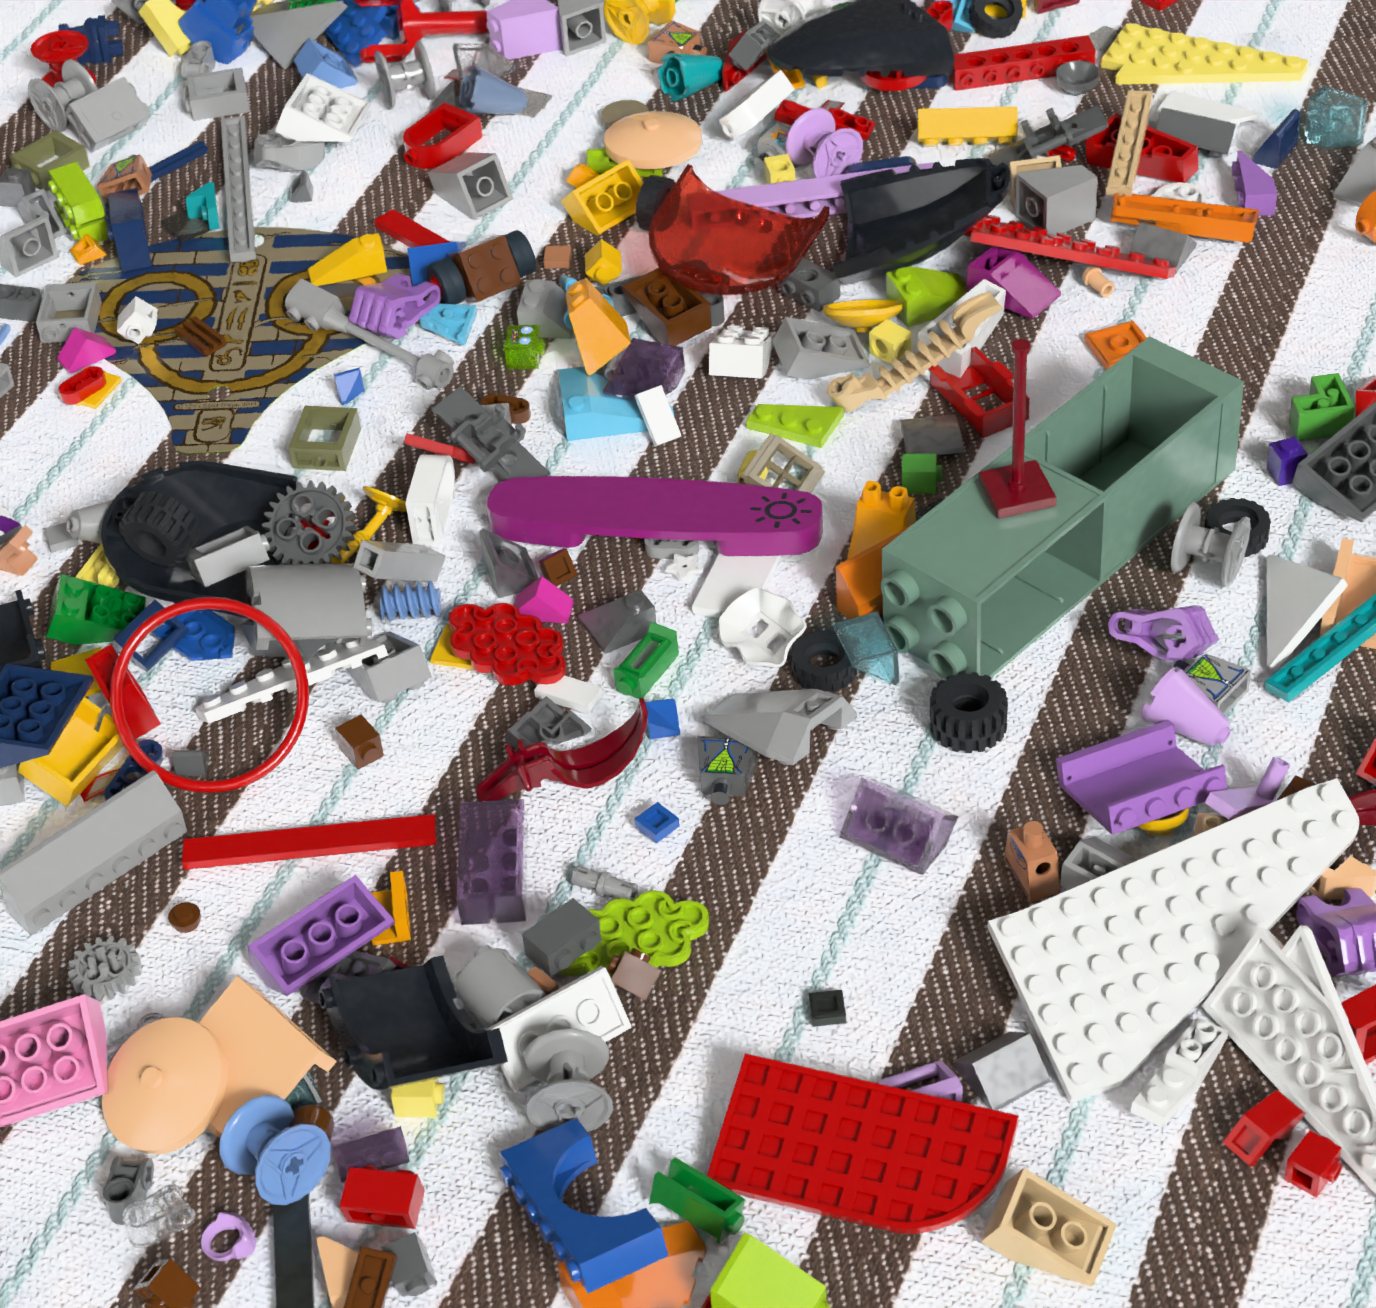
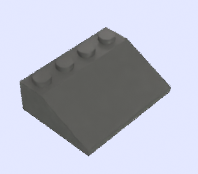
M1376 402L1302 460L1297 466L1292 481L1313 501L1361 523L1376 511Z

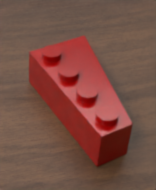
M1115 113L1107 120L1109 127L1086 140L1087 164L1110 169L1122 115ZM1147 126L1137 174L1176 183L1188 181L1199 170L1198 146Z

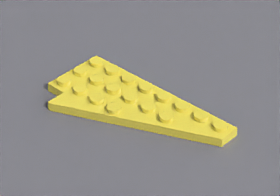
M1126 23L1102 57L1101 68L1119 71L1116 74L1115 84L1301 81L1308 69L1309 60L1300 59L1297 56L1281 55L1273 51L1256 50L1248 46L1231 45L1228 42H1216L1204 37L1197 38L1183 33H1172L1159 28L1152 29L1138 24Z

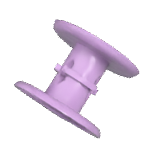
M814 108L802 114L789 130L786 139V153L789 154L791 161L798 165L813 162V172L816 178L846 174L849 166L860 162L863 153V140L859 132L852 128L835 130V120L832 114L824 108Z

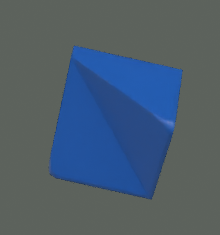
M675 699L645 702L648 711L647 724L650 739L680 735Z

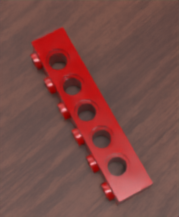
M1084 35L954 54V71L949 73V78L954 90L960 91L1055 77L1057 68L1069 61H1087L1095 65L1096 49L1089 36Z

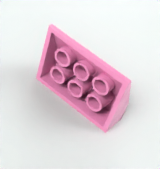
M84 994L0 1021V1127L108 1093L107 1035L100 1001Z

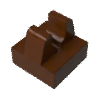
M562 548L539 560V568L543 577L555 586L578 575L567 549Z

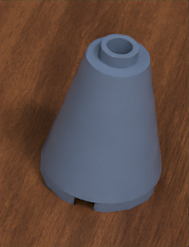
M471 65L467 69L471 72L469 77L464 76L462 79L459 103H463V108L459 109L472 114H519L521 110H525L528 99L523 90L478 66Z

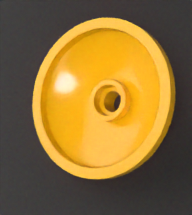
M888 299L848 300L824 305L823 313L840 325L855 327L856 332H870L872 330L871 327L878 326L886 319L891 320L903 309V304L901 301Z

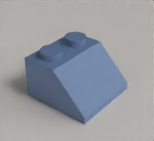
M310 38L294 58V62L298 67L297 71L303 78L308 73L340 89L356 85L358 82L346 58Z

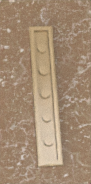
M1129 90L1127 92L1106 185V195L1113 196L1115 193H1119V196H1122L1124 193L1127 196H1132L1153 101V91Z

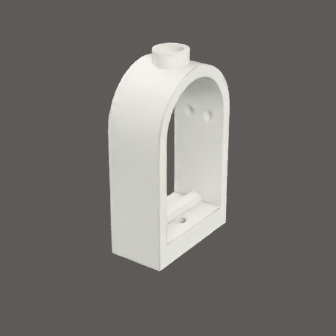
M781 70L753 88L718 119L722 125L723 132L730 136L732 140L738 138L757 124L795 90Z
M421 454L418 458L405 502L413 544L441 546L455 489L454 463L450 455Z

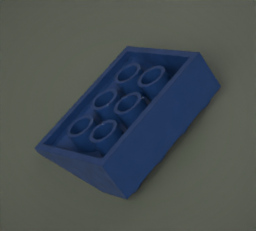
M6 664L0 672V768L49 755L94 681L93 676Z

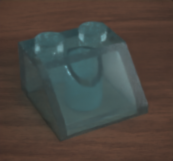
M1322 86L1308 99L1304 142L1323 149L1362 145L1368 100Z

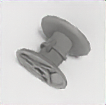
M419 40L414 47L416 60L406 63L401 61L397 65L388 67L384 55L379 51L375 52V64L379 83L385 101L391 110L396 105L395 90L406 88L409 90L411 86L422 83L427 96L435 99L436 88L432 67L425 47Z
M72 59L66 60L62 65V78L64 82L55 83L54 88L39 78L31 79L28 83V94L36 113L53 131L63 132L67 126L65 109L68 108L70 103L98 90L87 70L80 63Z
M1192 502L1185 511L1176 533L1171 554V570L1175 573L1180 572L1186 566L1191 555L1202 557L1203 562L1209 563L1211 560L1222 563V585L1229 588L1238 575L1247 550L1251 527L1250 518L1242 517L1235 525L1231 535L1219 532V528L1216 527L1211 530L1200 527V506Z
M570 1028L545 1033L528 1044L524 1053L525 1066L534 1077L547 1082V1085L542 1086L531 1095L526 1105L527 1118L536 1128L546 1132L577 1118L587 1132L599 1128L609 1120L614 1110L612 1097L603 1087L590 1082V1079H593L605 1069L610 1059L609 1046L601 1037L589 1031Z

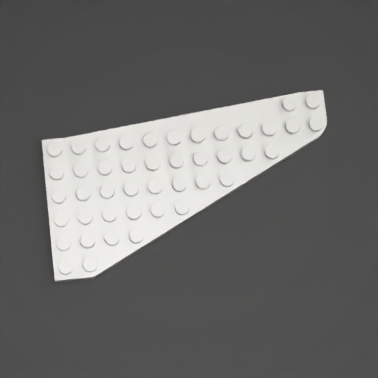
M1338 778L1305 788L1021 911L988 921L987 928L1069 1103L1121 1087L1218 985L1259 928L1270 930L1352 844L1359 829V817Z

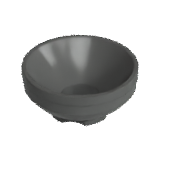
M1069 61L1060 65L1056 70L1058 85L1073 96L1087 94L1099 83V68L1087 61Z

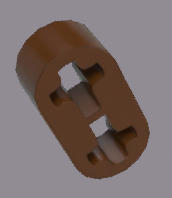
M493 393L481 399V405L509 403L512 424H522L531 418L530 404L523 398Z

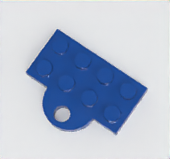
M337 0L343 1L348 7L324 31L348 61L357 68L361 63L359 51L371 45H378L387 35L379 23L383 19L388 6H360L355 4L353 0Z

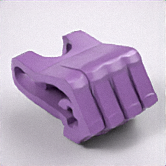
M396 273L382 283L364 285L356 289L349 321L367 329L371 333L399 339L407 335V328L414 325L420 317H423L439 304L441 299L440 289L438 285L427 281L412 287L410 276ZM431 292L430 297L424 301L423 298Z
M1190 605L1164 611L1141 608L1120 611L1113 614L1108 622L1109 633L1112 637L1136 643L1150 654L1163 660L1177 661L1196 658L1219 641L1218 635L1206 614V610L1200 605ZM1121 618H1125V630L1127 633H1123L1118 628V622ZM1164 633H1182L1181 636L1166 638L1165 640L1161 636Z
M1361 888L1344 889L1345 895L1341 906L1326 904L1316 895L1299 898L1296 910L1298 923L1308 926L1312 930L1318 948L1326 955L1327 970L1334 977L1376 972V904Z

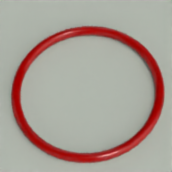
M219 597L184 600L161 609L150 616L132 633L124 644L114 666L110 685V708L117 734L130 756L148 773L154 770L164 783L197 793H219L236 790L260 780L273 771L295 746L303 730L309 707V682L306 668L297 646L288 633L261 610L237 600ZM205 609L225 610L243 615L254 620L269 631L285 650L291 662L297 688L294 718L286 737L276 751L262 764L242 775L214 781L195 780L176 775L149 758L131 734L125 718L122 698L123 682L128 664L135 650L145 637L156 627L177 615Z

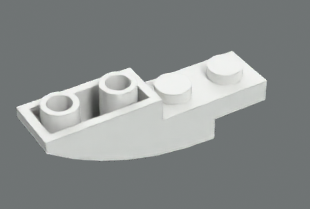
M1197 1017L1167 1052L1165 1064L1133 1100L1131 1113L1160 1127H1163L1171 1117L1177 1118L1212 1067L1228 1037L1229 1031Z

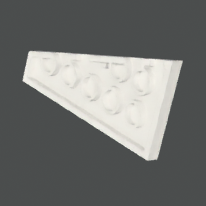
M340 638L332 644L324 645L318 649L319 653L316 656L303 660L309 685L333 677L336 674L335 669L337 668L347 669L352 667L354 669L362 666V660L375 654L380 659L388 656L384 644L369 638L366 640L365 647H359L358 638ZM285 659L282 662V666L274 670L265 669L255 675V679L247 683L243 681L230 686L229 691L220 696L215 694L205 698L202 701L203 704L195 708L199 719L209 724L243 711L247 707L246 703L248 702L258 703L262 701L264 703L273 699L272 695L274 692L287 689L288 693L296 691V680L290 660Z

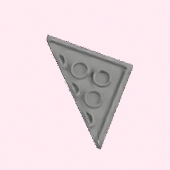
M343 1L250 16L253 19L252 26L255 27L253 35L273 58L286 69L294 61V58L308 39L315 40L348 6Z

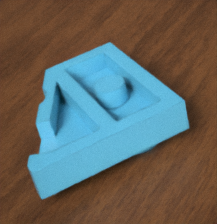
M439 303L430 312L419 318L422 328L456 343L466 345L477 316V308L473 305Z

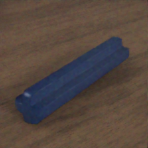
M198 141L150 166L149 169L152 173L151 182L205 155L208 147L204 141Z

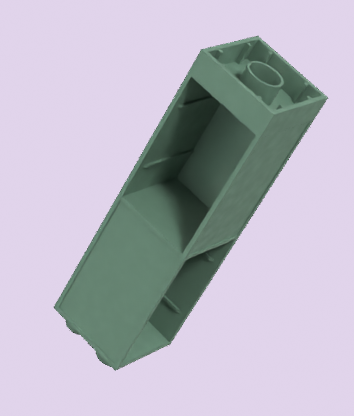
M1149 336L1025 435L1024 462L1037 460L1056 495L1055 507L998 519L979 482L978 472L882 548V581L880 586L883 594V625L881 631L886 643L896 652L906 653L908 651L930 664L933 671L945 680H947V676L952 674L958 676L962 672H966V674L975 672L979 673V676L987 675L993 678L1179 519L1192 502H1199L1236 470L1244 381ZM1012 446L981 471L1012 465Z

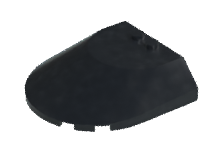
M188 461L180 462V468L164 472L162 467L140 476V483L131 489L126 486L116 496L105 514L101 529V540L107 562L114 573L125 584L149 597L174 603L194 598L219 597L237 600L252 606L251 602H247L246 570L204 587L194 579L186 557L181 564L175 565V567L167 565L164 567L151 563L139 556L124 541L119 531V523L141 493L155 491L156 493L160 492L169 497L171 496L182 503L198 521L201 533L191 549L245 526L258 531L262 535L269 532L262 527V524L270 522L264 513L274 511L269 503L280 502L277 493L284 496L288 495L287 486L291 487L293 491L297 490L298 478L293 475L217 462ZM290 514L288 516L290 518L295 519V515ZM294 527L288 528L284 536H290ZM267 551L270 560L258 564L279 565L280 560L277 561L274 558V552ZM206 609V610H211V611H216V612H220V613H225V614H230V615H234V616H239V617L247 618V617H245V616H243V615H240V614H237V613H234V612H230V611L216 610V609Z

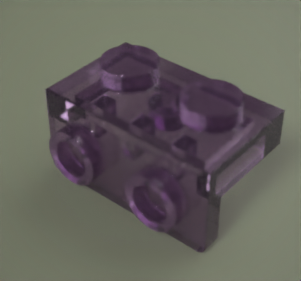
M401 1126L332 1147L342 1183L346 1182L349 1167L362 1168L363 1166H374L380 1170H386L410 1162Z

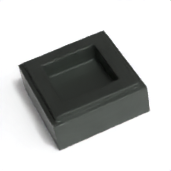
M842 990L809 993L813 1027L847 1024Z

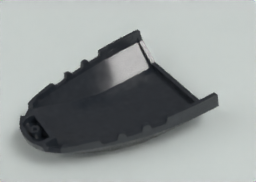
M854 0L839 3L819 11L794 25L773 40L767 49L768 59L776 66L788 71L806 68L807 75L842 77L844 71H858L859 77H865L867 71H880L882 77H888L890 71H903L904 76L953 73L955 62L947 28L911 0Z
M989 158L958 159L955 161L954 166L943 167L940 162H934L933 168L920 170L917 165H911L909 172L896 174L893 169L841 180L840 185L844 195L849 223L845 260L833 263L832 266L837 279L846 285L885 275L887 272L921 263L946 249L985 218L1007 196L1013 182L1008 166L1003 162L999 165H994Z

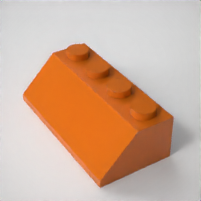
M909 527L836 566L837 610L858 628L883 616V594L880 586L882 581V548Z

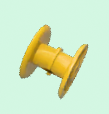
M605 0L603 5L604 16L610 29L622 41L632 45L641 44L647 39L650 31L649 22L656 25L668 24L673 20L676 12L675 0Z

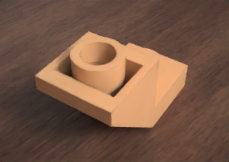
M1350 856L1335 871L1328 868L1308 891L1323 900L1344 898V889L1361 888L1371 898L1375 894L1376 871L1367 864L1361 863Z

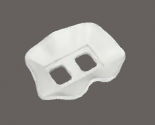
M759 588L747 591L732 602L720 616L718 622L719 637L724 646L737 647L743 660L750 665L781 667L785 664L788 650L807 627L804 619L795 611L791 600ZM758 621H764L768 624V628L759 637L755 638L749 634L750 629ZM777 635L784 636L787 642L777 652L767 648L768 644Z

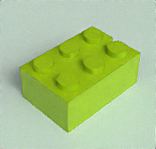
M73 162L49 170L51 180L47 182L51 194L56 197L53 206L57 215H61L65 228H69L72 239L79 241L88 233L98 242L108 240L106 219H99L105 216L101 198L78 163Z

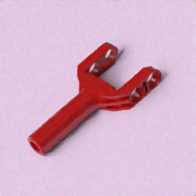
M353 0L355 4L360 6H398L396 12L400 44L371 45L368 48H363L359 51L361 62L374 63L376 51L381 52L387 62L404 61L415 47L416 42L420 41L423 36L489 34L486 12L488 10L421 12L412 0Z

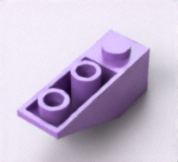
M1237 151V159L1232 161V177H1235L1234 187L1235 191H1238V206L1259 209V216L1275 215L1277 191L1274 179L1242 151Z

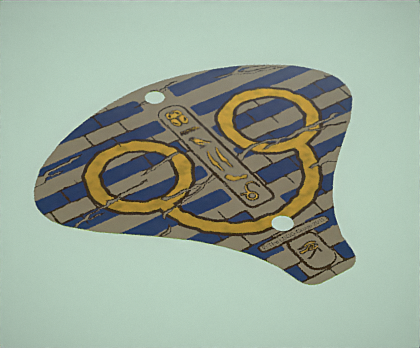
M254 227L255 235H260L265 240L263 244L256 247V259L247 262L231 263L228 230L208 232L149 245L152 266L122 272L119 256L84 270L64 284L97 282L102 304L94 334L104 337L116 349V354L105 358V360L132 376L161 405L171 424L174 448L183 453L227 452L242 445L253 423L269 405L289 388L319 368L368 343L350 333L331 329L326 330L322 327L315 332L304 323L306 319L301 318L298 322L293 321L286 314L287 309L285 307L287 294L301 278L311 283L308 268L357 237L310 229ZM383 245L387 273L318 287L337 296L347 312L345 316L349 318L355 291L358 287L382 283L396 273L410 276L412 284L409 256L407 254ZM431 292L423 298L424 301L430 297ZM135 296L158 309L157 323L150 337H145L139 344L124 338L117 332L118 316ZM86 310L56 311L54 319L84 318ZM196 316L224 336L227 345L205 357L176 336L174 327L180 326L183 328V322L188 321L192 323L191 318ZM189 332V334H191V335L194 336L196 339H198L194 334H192L191 332ZM224 386L231 390L230 396L224 400L215 401L208 397L209 391L215 387Z

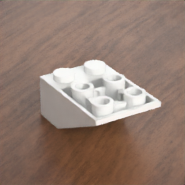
M727 326V329L720 332L710 342L709 375L763 378L767 373L774 346L772 340L776 332H769V328L754 327L753 331L743 330L742 326Z

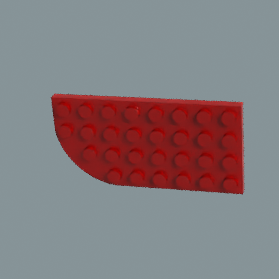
M745 1053L707 1176L740 1196L893 1233H926L948 1227L963 1220L981 1207L995 1192L1007 1171L1019 1124V1115Z

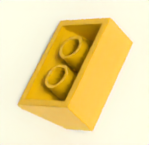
M627 159L575 189L564 197L561 202L573 222L598 236L635 214L637 196L644 183L630 160Z

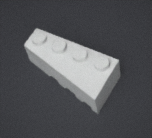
M984 279L919 332L918 342L922 341L928 346L932 343L928 333L933 331L939 337L944 335L939 321L943 319L953 329L956 327L952 320L955 308L966 300L988 291L991 292L1003 309L979 325L972 341L965 343L961 350L957 349L951 353L948 359L944 358L938 362V365L946 373L961 378L965 370L970 366L971 348L976 346L980 350L1004 315L1005 289Z

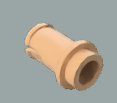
M1089 267L1084 271L1082 278L1086 286H1092L1102 297H1108L1112 294L1115 286L1102 275V271L1099 268Z

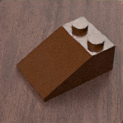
M665 265L622 285V291L650 332L668 349L712 328L710 302Z

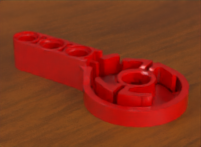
M938 0L925 10L930 16L945 26L947 32L952 29V2ZM867 71L865 77L859 78L864 84L874 89L901 91L921 84L928 75L904 76L903 71H890L888 77H882L880 71Z

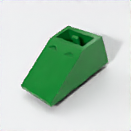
M61 574L52 597L46 637L73 645L114 642L113 639L145 609L146 597Z

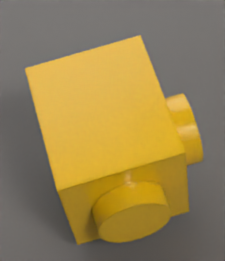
M600 239L585 254V273L592 281H598L600 284L605 285L611 280L617 279L621 274V252L604 240Z

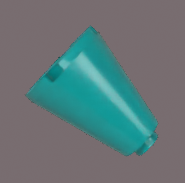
M668 53L661 58L660 61H663L662 67L658 68V78L663 93L669 94L672 97L670 98L671 101H680L723 79L724 62L717 56Z

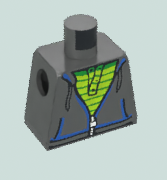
M698 736L701 792L711 795L712 802L718 805L727 804L730 796L745 795L758 764V752L733 738Z

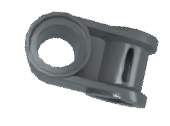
M122 1156L114 1157L110 1174L103 1189V1197L110 1219L115 1224H130L138 1219L141 1214L146 1194L153 1181L154 1163L152 1159L144 1158L142 1161L125 1160Z

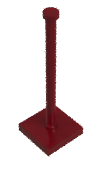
M1016 339L1011 344V351L1014 353L1012 465L979 472V482L998 519L1056 506V495L1037 460L1024 462L1027 354L1030 352V342L1026 339Z

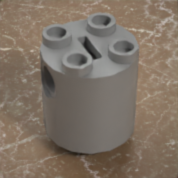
M488 945L480 947L475 952L474 958L452 980L459 998L486 1029L547 996L506 949H492Z

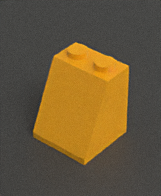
M584 278L581 282H574L568 288L566 301L585 370L591 376L631 344L627 322L591 282Z

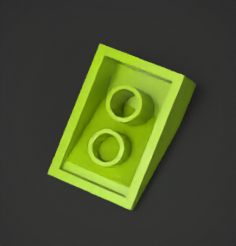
M912 266L886 273V298L902 302L903 309L898 315L907 327L936 319L967 293L965 282L959 274Z

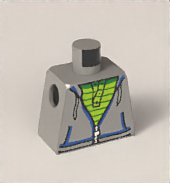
M1209 654L1202 655L1193 665L1178 660L1172 668L1174 671L1176 667L1181 668L1224 715L1249 692L1250 669Z

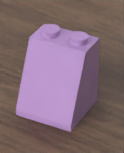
M509 0L486 11L490 49L504 60L563 49L559 8L547 0Z

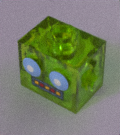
M508 325L504 346L507 369H539L540 357L545 355V339H541L540 325Z

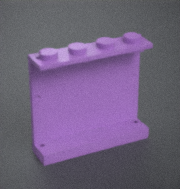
M1169 720L1056 758L1059 786L1112 835L1204 803L1212 791L1227 790L1225 766L1221 764L1204 770L1177 747L1175 727Z

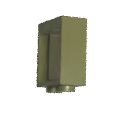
M57 130L10 155L13 165L11 168L30 170L35 188L39 190L44 188L45 192L50 190L47 183L51 180L49 170L73 162H77L82 171L90 167L85 146ZM55 155L58 157L57 159L51 161L43 167H38V165L54 157Z
M305 405L288 447L292 467L295 469L346 471L361 431L358 409ZM312 429L342 431L338 443L308 441Z

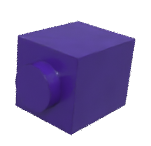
M1296 437L1269 443L1266 469L1278 486L1291 484L1298 464L1308 456V453Z

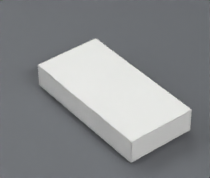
M661 385L634 396L655 447L682 436Z
M564 676L560 681L553 684H538L534 689L536 698L543 699L547 696L555 704L589 714L602 696V687L568 676Z

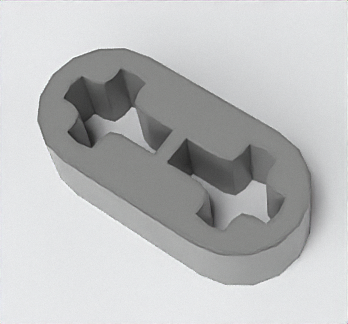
M644 538L645 552L651 558L674 559L675 554L688 557L699 553L698 540Z

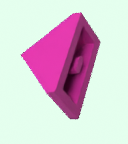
M74 327L57 359L69 374H72L116 354V349L104 337Z
M541 576L516 595L513 605L519 609L520 615H533L538 617L541 622L568 623L574 602L570 596Z

